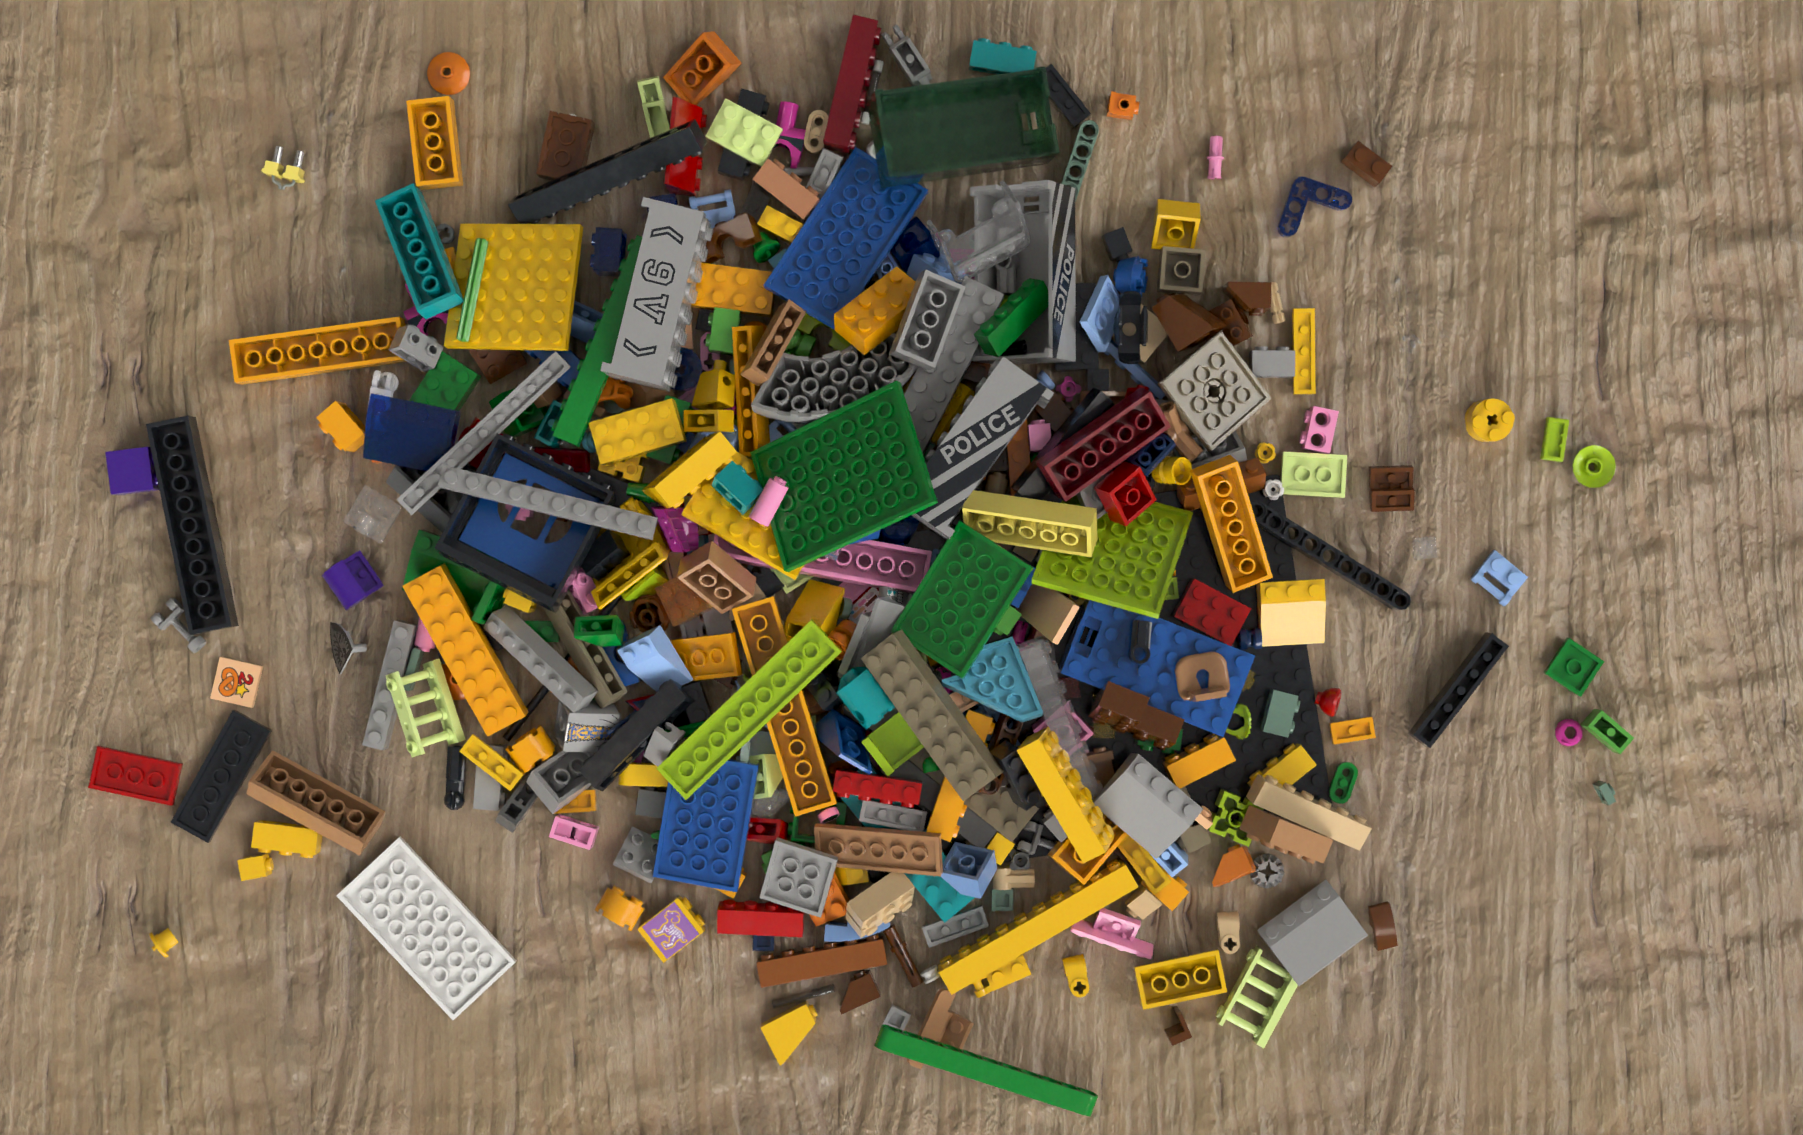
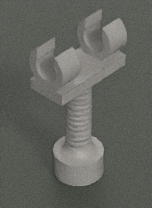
M170 598L166 605L173 613L165 619L158 612L150 617V619L160 630H165L172 624L189 642L187 647L193 653H196L207 642L201 636L189 635L188 628L178 619L184 612V607L175 598Z
M1029 821L1023 829L1034 833L1032 843L1021 841L1017 849L1033 855L1037 845L1052 849L1057 843L1041 838L1043 825Z

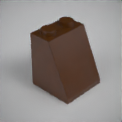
M1172 293L1169 296L1165 294L1156 300V305L1151 307L1177 351L1192 349L1226 327L1225 322L1184 294L1175 295V293Z

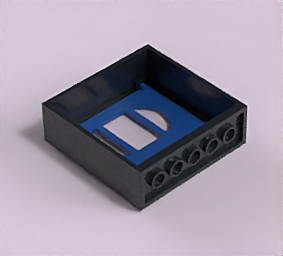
M498 433L496 434L476 471L479 474L492 476L504 452H506L493 475L495 478L511 482L527 480L525 484L532 487L534 483H537L552 492L612 507L616 502L611 486L603 482L600 485L592 481L593 478L582 472L581 475L573 471L574 468L566 463L560 465L554 462L552 456L546 453L540 455L535 452V448L526 443L520 445L515 442L516 439L506 433L503 436ZM464 494L438 540L435 550L439 555L556 614L601 527L573 521L564 537L558 541L545 544L544 541L557 516L550 515L538 539L534 540L511 528L520 507L513 506L506 521L502 522L498 513V502ZM477 502H479L478 505H477V507H476V509L474 510V512H473V514H472L470 520L468 521V523H467V525H466L464 531L462 532V534H461V536H460V538H459V541H457V539H458V537H459L461 531L463 530V528H464V526H465L467 520L469 519V517H470V515H471L473 509L475 508Z

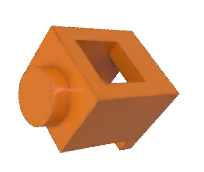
M1111 91L1106 116L1132 120L1134 114L1138 115L1140 102L1136 101L1135 95ZM1127 102L1128 107L1122 108L1120 103Z

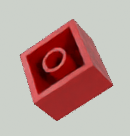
M1125 461L1094 487L1110 521L1124 526L1130 524L1156 501L1141 467Z

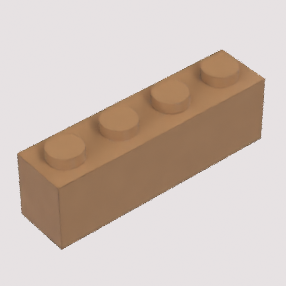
M790 299L777 308L741 372L743 377L756 386H760L770 378L806 311Z

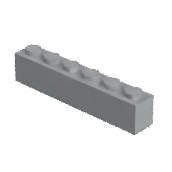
M508 606L492 612L483 628L573 713L590 704L598 692L593 685Z
M394 620L363 746L379 750L389 749L397 710L391 692L386 686L387 679L385 675L399 671L400 677L405 676L410 655L415 646L414 640L418 624L403 620Z

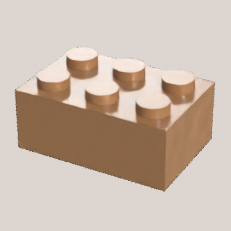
M713 541L708 542L680 559L677 578L721 614L754 596L756 577Z

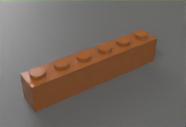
M878 934L866 937L864 940L844 941L845 943L842 944L828 942L824 943V947L815 948V945L802 948L803 951L794 952V949L782 951V955L773 956V953L763 954L756 962L760 986L763 988L887 965L883 936L878 937Z

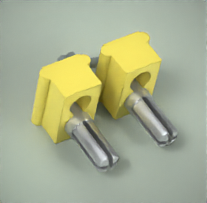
M276 146L273 160H266L265 166L261 171L267 176L272 177V181L279 186L278 189L284 190L285 187L293 186L295 182L304 183L305 171L301 169L304 152L297 150L293 166L287 165L286 171L283 173L284 166L280 162L283 147ZM275 178H286L292 182L282 186Z

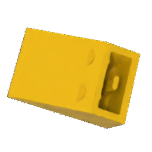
M809 579L786 618L784 630L788 641L812 619L827 635L834 631L845 588Z

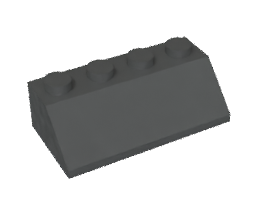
M419 447L393 468L386 483L402 495L437 461L422 447ZM443 488L417 510L442 533L453 515L449 512L446 489ZM477 502V504H476L475 508L473 509V511H472V513H471L469 519L467 520V522L470 520V518H471V516H472V514H473L474 510L476 509V507H477V505H478L479 502Z

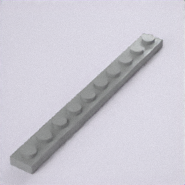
M555 351L396 500L413 515L441 489L438 487L443 465L462 469L495 438L497 433L500 434L571 366Z
M443 465L438 483L439 488L653 540L658 521L657 517Z

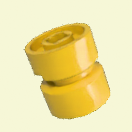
M1166 456L1151 474L1157 483L1184 485L1191 478L1190 470L1192 465L1185 457Z

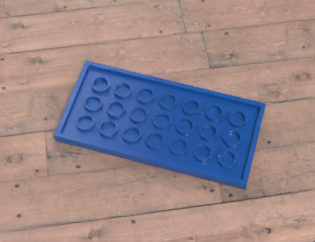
M855 147L765 282L764 288L785 301L790 299L805 310L807 314L834 329V314L865 290L928 194V189L911 179L887 180L888 178L902 177L904 175Z

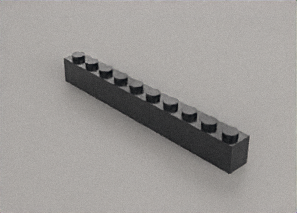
M694 119L516 195L508 206L519 224H536L541 220L540 218L545 216L551 218L562 209L568 211L575 207L578 202L587 203L597 194H600V196L606 195L616 186L622 188L633 179L639 181L645 178L652 171L658 173L664 170L666 165L671 163L677 165L684 161L685 157L690 155L692 158L703 152L707 140Z

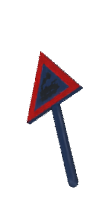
M655 694L626 700L625 702L635 710L632 712L634 713L644 706L646 699ZM630 715L607 731V735H611L617 728L629 721Z

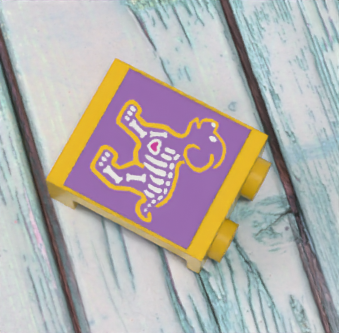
M680 895L637 929L663 963L706 929L704 927L706 923L699 914L695 915L691 910L693 906L686 897L682 898Z

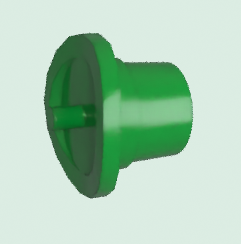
M760 232L762 241L752 245L755 249L753 257L756 262L764 263L778 252L781 245L778 241L771 240L765 232Z

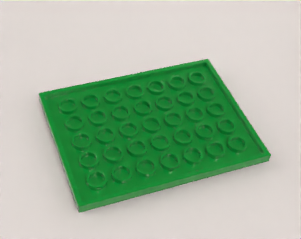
M894 381L750 452L762 489H764L768 479H774L775 476L787 481L786 486L789 487L770 522L782 565L786 572L795 570L938 503L903 389L898 381Z

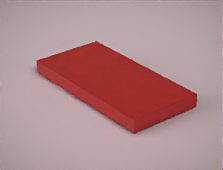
M97 746L88 788L173 806L183 763Z

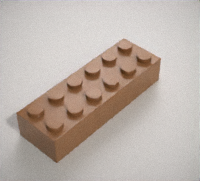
M273 750L249 780L246 793L359 856L381 826L385 815L384 810Z

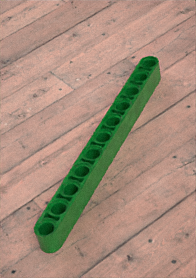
M885 1024L881 1025L874 1044L875 1047L883 1051L1090 1117L1092 1115L1098 1095L1092 1091Z

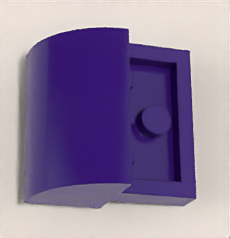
M360 550L348 558L339 561L322 575L346 611L384 586Z

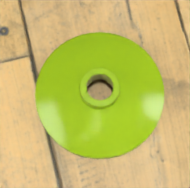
M1591 445L1581 449L1576 454L1572 468L1574 476L1579 483L1589 488H1599L1611 481L1615 474L1616 463L1613 455L1606 448ZM1590 463H1593L1595 465V469L1593 471L1589 470Z

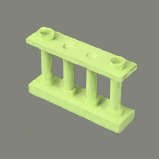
M440 659L422 664L423 671L400 677L399 671L385 675L387 679L386 686L391 692L407 741L406 748L411 757L425 754L423 747L443 740H447L448 745L466 740ZM423 679L428 680L430 691L407 698L403 685ZM430 699L434 700L437 711L417 718L413 717L410 706ZM438 719L441 720L443 732L420 739L417 726Z
M1256 945L1254 950L1250 949L1248 952L1245 967L1224 1006L1220 1005L1215 1016L1217 1017L1216 1021L1221 1026L1228 1020L1252 1033L1253 1037H1255L1253 1041L1258 1046L1265 1048L1298 985L1286 969L1262 957L1263 950ZM1256 963L1283 977L1285 981L1283 986L1276 989L1250 975ZM1247 982L1273 996L1274 1002L1272 1006L1265 1007L1241 994L1245 983ZM1238 1001L1262 1014L1263 1018H1265L1262 1025L1255 1026L1231 1013L1230 1011L1235 1002Z

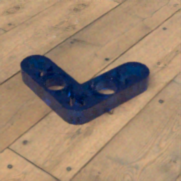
M1298 177L1291 185L1277 228L1279 234L1288 238L1297 232L1307 201L1343 211L1352 204L1351 194L1345 190L1307 177ZM1304 182V187L1307 188L1300 195V197H1304V200L1299 197H1292V194L1295 196L1298 194L1299 187L1296 184ZM1318 188H1324L1327 191L1326 199L1321 200L1316 196ZM1332 191L1335 192L1333 197L1340 198L1342 195L1345 196L1344 200L1347 203L1340 206L1338 200L1333 199L1331 203L1328 202L1332 196ZM1295 201L1300 204V211L1298 213H1293L1289 210L1291 202ZM1290 217H1297V221L1293 219L1290 224L1293 230L1286 233L1285 228L1282 226L1288 223Z

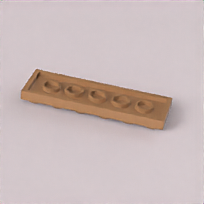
M816 823L814 826L815 850L839 857L836 867L941 876L943 873L941 833Z

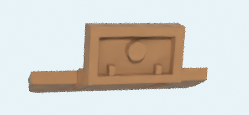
M942 988L937 991L918 1035L962 1049L974 1023L949 1010L956 993L951 995L948 989ZM907 1058V1062L910 1065L922 1069L923 1063Z

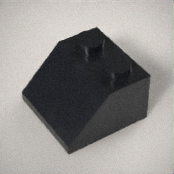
M701 680L683 686L682 688L694 701L672 724L675 727L706 721L713 713Z

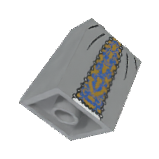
M559 700L553 732L563 752H597L599 746L613 736V733L607 735V731L621 721V713L618 712L613 704L601 709L595 700H592L587 707L573 713Z

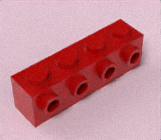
M836 768L833 792H837V796L849 798L851 794L857 795L859 800L871 801V798L880 799V803L892 804L893 801L901 802V806L914 808V804L919 805L922 781L873 773L869 775L865 772Z
M731 899L719 901L717 909V934L803 937L804 912L771 901L766 903H757L753 900L735 902Z

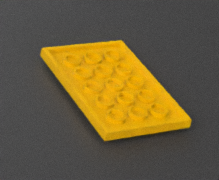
M739 452L733 454L734 459L732 461L737 465H741L748 476L758 481L753 461ZM721 465L716 469V471L719 473L725 467ZM714 477L710 480L705 478L700 483L701 488L693 494L686 505L682 516L796 580L804 565L790 572L784 571L771 523L767 527L749 517L755 504L742 515L711 486Z

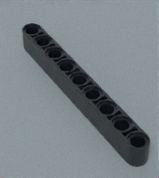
M1260 501L1250 502L1251 506L1255 505L1259 509V514L1255 517L1257 526L1387 607L1393 610H1404L1410 606L1411 597L1401 588ZM1272 516L1277 520L1275 528L1269 525V519ZM1289 528L1295 531L1293 539H1289L1287 536ZM1307 539H1310L1313 543L1311 550H1307L1305 547ZM1325 550H1328L1331 554L1328 562L1323 558ZM1344 561L1349 565L1346 573L1341 570V564ZM1362 572L1367 577L1364 584L1359 581V575ZM1379 584L1384 586V593L1382 595L1377 592ZM1397 595H1400L1402 598L1400 606H1397L1395 603Z

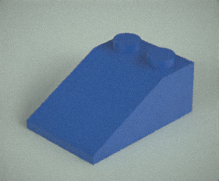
M832 709L816 723L819 741L838 757L870 775L872 767L869 752L861 742L866 737L864 727Z

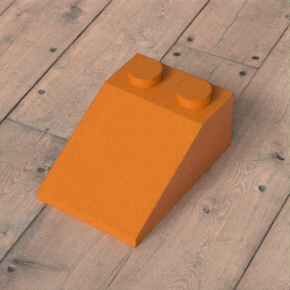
M714 31L704 32L663 78L681 99L698 105L727 80L742 63Z

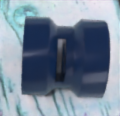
M1253 628L1252 630L1240 629L1238 633L1239 649L1247 650L1248 647L1262 649L1261 628Z

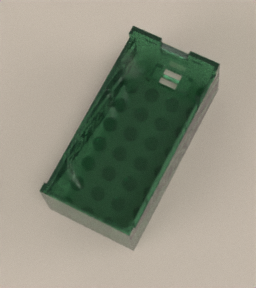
M1046 67L890 90H874L867 102L881 188L1048 164L1060 151L1056 127L1052 121L1048 98L1050 91ZM1035 112L1038 129L1032 128L1030 113ZM1022 114L1027 116L1029 130L1024 131Z

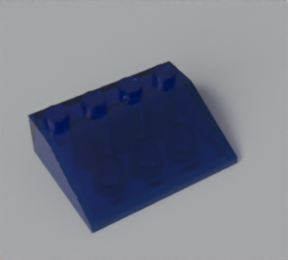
M371 393L366 415L363 458L427 471L455 445L461 412Z

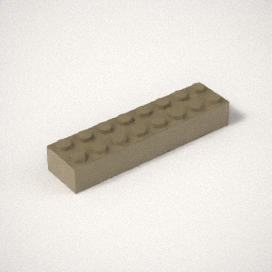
M902 629L890 635L861 658L963 801L1004 772Z

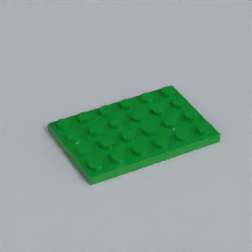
M959 521L954 529L955 532L946 541L891 629V632L895 633L902 629L916 649L964 679L1034 567L964 522Z

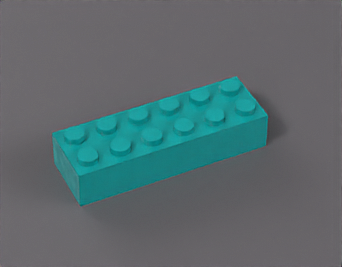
M412 183L375 200L417 312L423 318L429 319L462 304L464 298L420 189Z

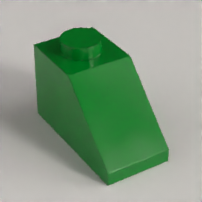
M618 615L575 617V639L600 647L623 645L624 625Z

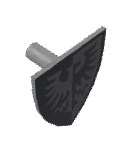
M330 622L333 658L339 674H342L352 653L366 652L367 646L365 643L354 644L349 631H346L338 623Z

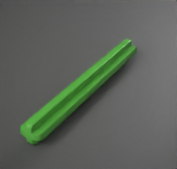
M477 238L475 241L456 339L461 342H468L470 338L488 247V241L483 238Z

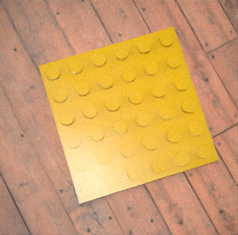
M460 224L454 275L463 298L465 296L476 239H486L488 247L469 341L461 342L456 339L462 303L448 311L444 347L447 349L568 351L584 227L581 224Z

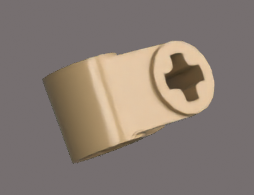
M1238 911L1217 912L1216 925L1219 946L1224 952L1233 954L1240 947ZM1228 938L1234 942V944H1231V948L1224 944V942H1228Z

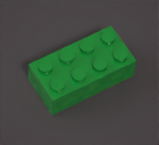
M442 351L435 368L427 372L395 423L429 446L436 447L482 376Z

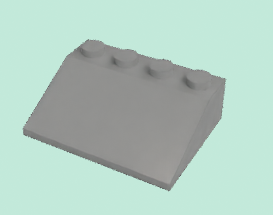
M1131 753L1093 801L1095 806H1098L1106 817L1155 858H1158L1176 841L1203 810L1202 807L1141 755Z
M1324 880L1257 930L1298 986L1302 985L1368 936L1327 880Z

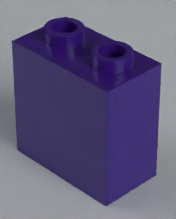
M151 447L105 452L111 495L159 490Z

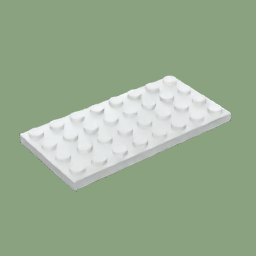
M401 836L337 895L344 905L452 1020L457 1018L517 961Z

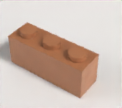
M767 159L753 177V180L802 219L806 220L820 201L817 197L819 193L810 185L807 188L801 185L802 179L793 172L790 175L783 170L785 166L777 159H774L773 162Z

